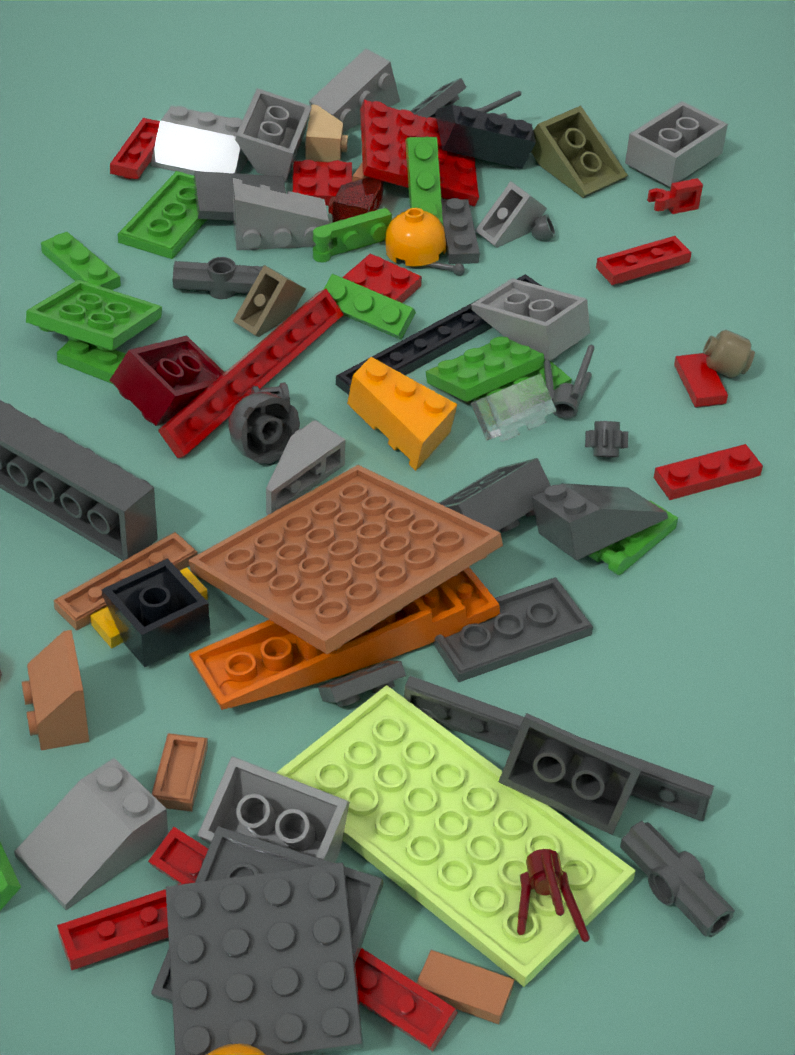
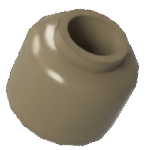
M723 330L716 337L710 336L708 338L703 354L707 355L706 363L709 368L716 370V372L724 376L734 378L748 371L753 362L755 351L751 349L752 344L747 338L729 330Z

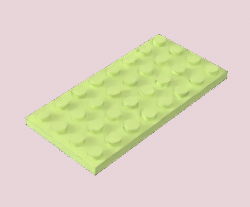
M387 685L276 772L282 776L349 801L350 804L342 840L523 987L579 934L561 890L560 893L565 912L562 916H558L555 912L551 895H539L535 892V889H531L525 934L519 935L517 933L521 896L520 875L527 872L526 859L529 854L540 849H551L559 854L562 871L567 873L569 886L585 926L634 880L636 870L550 806L499 783L502 770Z

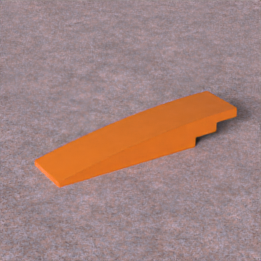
M468 567L457 576L451 577L432 589L428 594L422 595L403 607L399 612L393 613L374 625L370 630L359 634L329 654L322 652L273 621L267 620L189 653V657L221 710L317 684L435 642L437 635L442 634L446 638L460 632L468 624H479L500 614V604L471 568Z

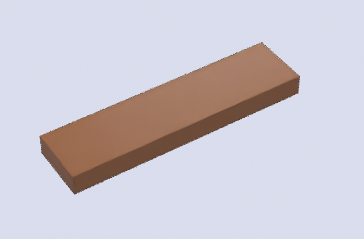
M174 532L54 600V608L77 631L91 623L90 615L107 607L101 589L167 558L180 571L189 566L188 560L198 555V552Z

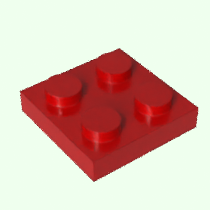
M313 160L293 161V192L325 199L326 206H352V162L339 160L332 162H317Z
M371 253L342 277L401 303L421 287L422 276Z

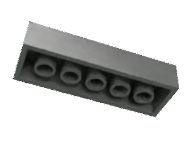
M0 400V488L123 561L158 540L153 486L146 480L139 479L123 470L119 465L98 456L91 449L84 448L68 439L64 434L45 426L38 419L31 418L15 409L11 404Z

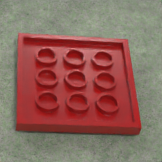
M363 101L360 108L364 176L409 188L405 142L407 137H437L441 197L445 199H468L469 205L475 207L479 199L475 158L442 150L436 118H425L415 115L409 110H398L388 107L378 101Z

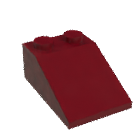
M186 335L128 350L109 381L119 390L121 396L130 400L142 412V416L155 426L167 423L225 372Z

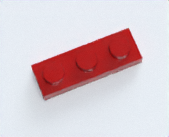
M143 118L111 161L110 174L123 176L127 179H139L151 162L160 121Z
M676 236L599 257L597 258L596 269L611 285H615L689 263L692 252Z
M743 444L656 467L653 478L668 499L673 500L761 476L763 465L749 447Z
M166 889L57 925L58 935L71 971L168 938Z

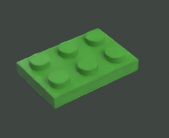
M496 337L484 346L466 350L463 355L457 358L441 361L438 363V366L425 372L428 384L468 402L544 367L545 359L543 353L533 350L529 346L521 345L507 337Z

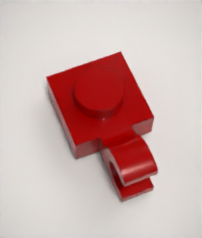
M696 178L671 183L670 191L659 188L651 189L648 192L647 201H655V211L668 209L672 214L697 210L700 205L703 184Z

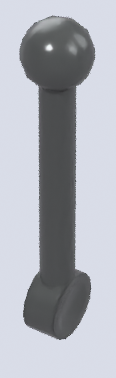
M434 262L424 265L453 271L456 275H462L465 271L464 266L460 263L450 265Z

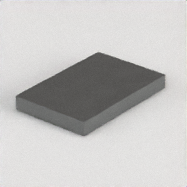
M194 171L193 180L198 219L234 221L233 178L242 180V184L260 187V184L270 186V190L286 194L283 176Z

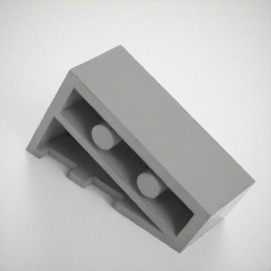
M368 49L363 50L309 100L310 106L318 105L343 122V132L361 123L360 108L364 100L382 102L388 107L400 102L391 62Z
M233 178V219L236 250L314 247L316 245L313 241V230L329 223L325 199L288 191L287 194L270 190V186L260 184V187L242 184V180Z

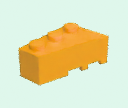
M370 357L353 374L347 402L373 430L379 429L389 439L388 444L394 450L399 449L410 459L409 465L415 471L451 432L458 405L373 357Z

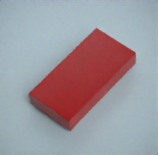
M703 353L676 356L674 366L694 407L726 404L728 394L716 370L707 366V355Z

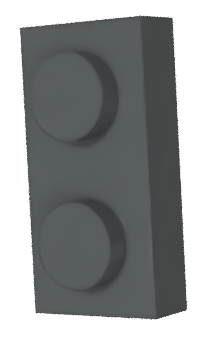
M387 660L318 686L322 701L337 703L338 707H342L359 701V694L372 689L373 693H377L386 685L393 688L395 687L394 680L406 675L401 661Z

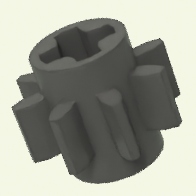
M595 421L594 430L585 432V447L593 448L594 457H619V449L628 448L629 432L620 430V422Z

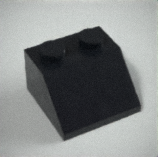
M168 558L101 589L102 596L124 644L144 667L211 635L209 602Z

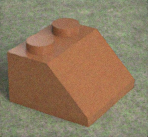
M67 630L57 636L27 664L29 680L22 681L25 705L33 704L34 711L26 712L30 736H39L41 750L89 742L84 692L72 630Z

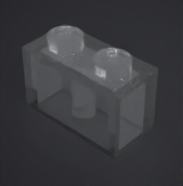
M541 373L471 403L486 441L498 436L501 442L520 435L519 427L526 425L528 430L547 423L545 416L556 412Z

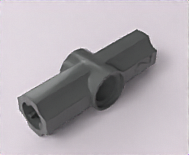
M216 257L208 263L175 261L173 266V288L208 291L210 296L216 299H228L234 296L235 293L248 294L263 266L236 265L232 259L227 257Z
M640 821L635 824L621 839L620 848L648 876L649 886L656 898L667 906L675 904L705 937L708 935L713 937L718 934L733 918L735 910L705 880L704 870L696 857L687 851L678 853L649 822L644 823Z

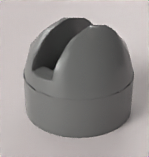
M547 214L538 217L532 222L531 232L535 239L544 241L556 236L552 221Z

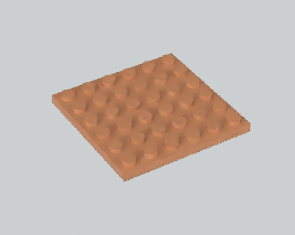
M356 465L194 556L188 562L191 572L322 652L329 654L359 634L370 630L374 625L393 613L399 612L403 607L422 595L428 594L432 589L451 577L457 576L472 564L486 558L490 553L502 547L503 543L500 532L360 465Z

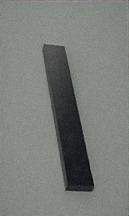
M526 274L517 278V280L542 286ZM469 304L372 357L407 375L491 329L492 326L472 310V305ZM368 359L336 375L335 385L349 395L353 374Z

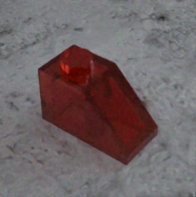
M367 177L341 185L336 197L332 196L329 202L328 212L332 214V223L378 210L383 201L384 181Z

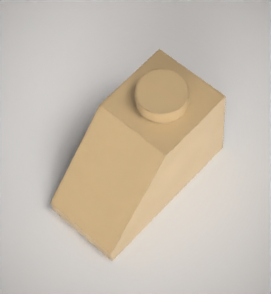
M311 105L312 108L306 132V160L317 162L341 161L342 152H347L348 135H343V122L318 105Z

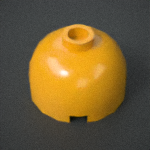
M410 208L397 215L386 229V255L393 262H396V258L405 260L406 266H424L438 261L439 254L442 252L445 254L446 252L444 226L435 215L420 208Z

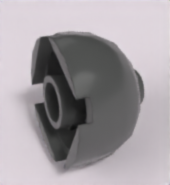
M256 392L242 398L235 405L229 418L228 428L231 441L244 456L263 464L273 463L281 458L290 437L299 430L300 421L298 411L286 399L270 392Z

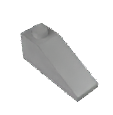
M316 420L297 430L290 437L266 487V514L269 515L298 499L345 465V439Z

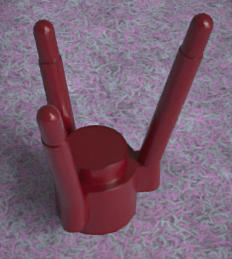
M540 849L532 852L526 859L527 872L520 875L521 896L517 933L524 935L526 931L531 889H535V892L539 895H551L555 912L558 916H562L565 912L560 893L561 890L581 940L588 942L590 936L569 886L567 873L562 871L559 854L551 849Z

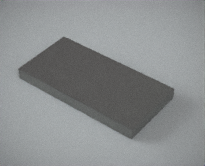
M554 577L496 597L495 599L500 604V614L479 624H468L460 632L446 638L442 634L437 635L433 645L459 683L591 636L593 626L557 578Z

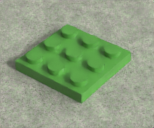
M76 280L26 310V323L38 326L42 331L66 335L68 339L73 341H84L96 345L100 350L113 351L159 320L162 315V306L85 281Z

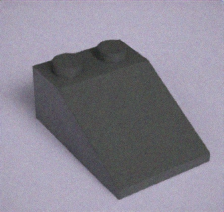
M562 483L549 486L544 492L532 496L539 534L575 560H579L668 519L666 511L628 487Z

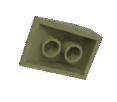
M581 105L537 124L533 130L536 144L531 153L538 164L582 198L613 185L628 176Z

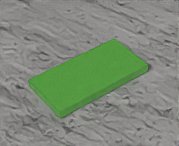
M176 171L117 234L118 243L173 259L208 220L198 219L194 176Z

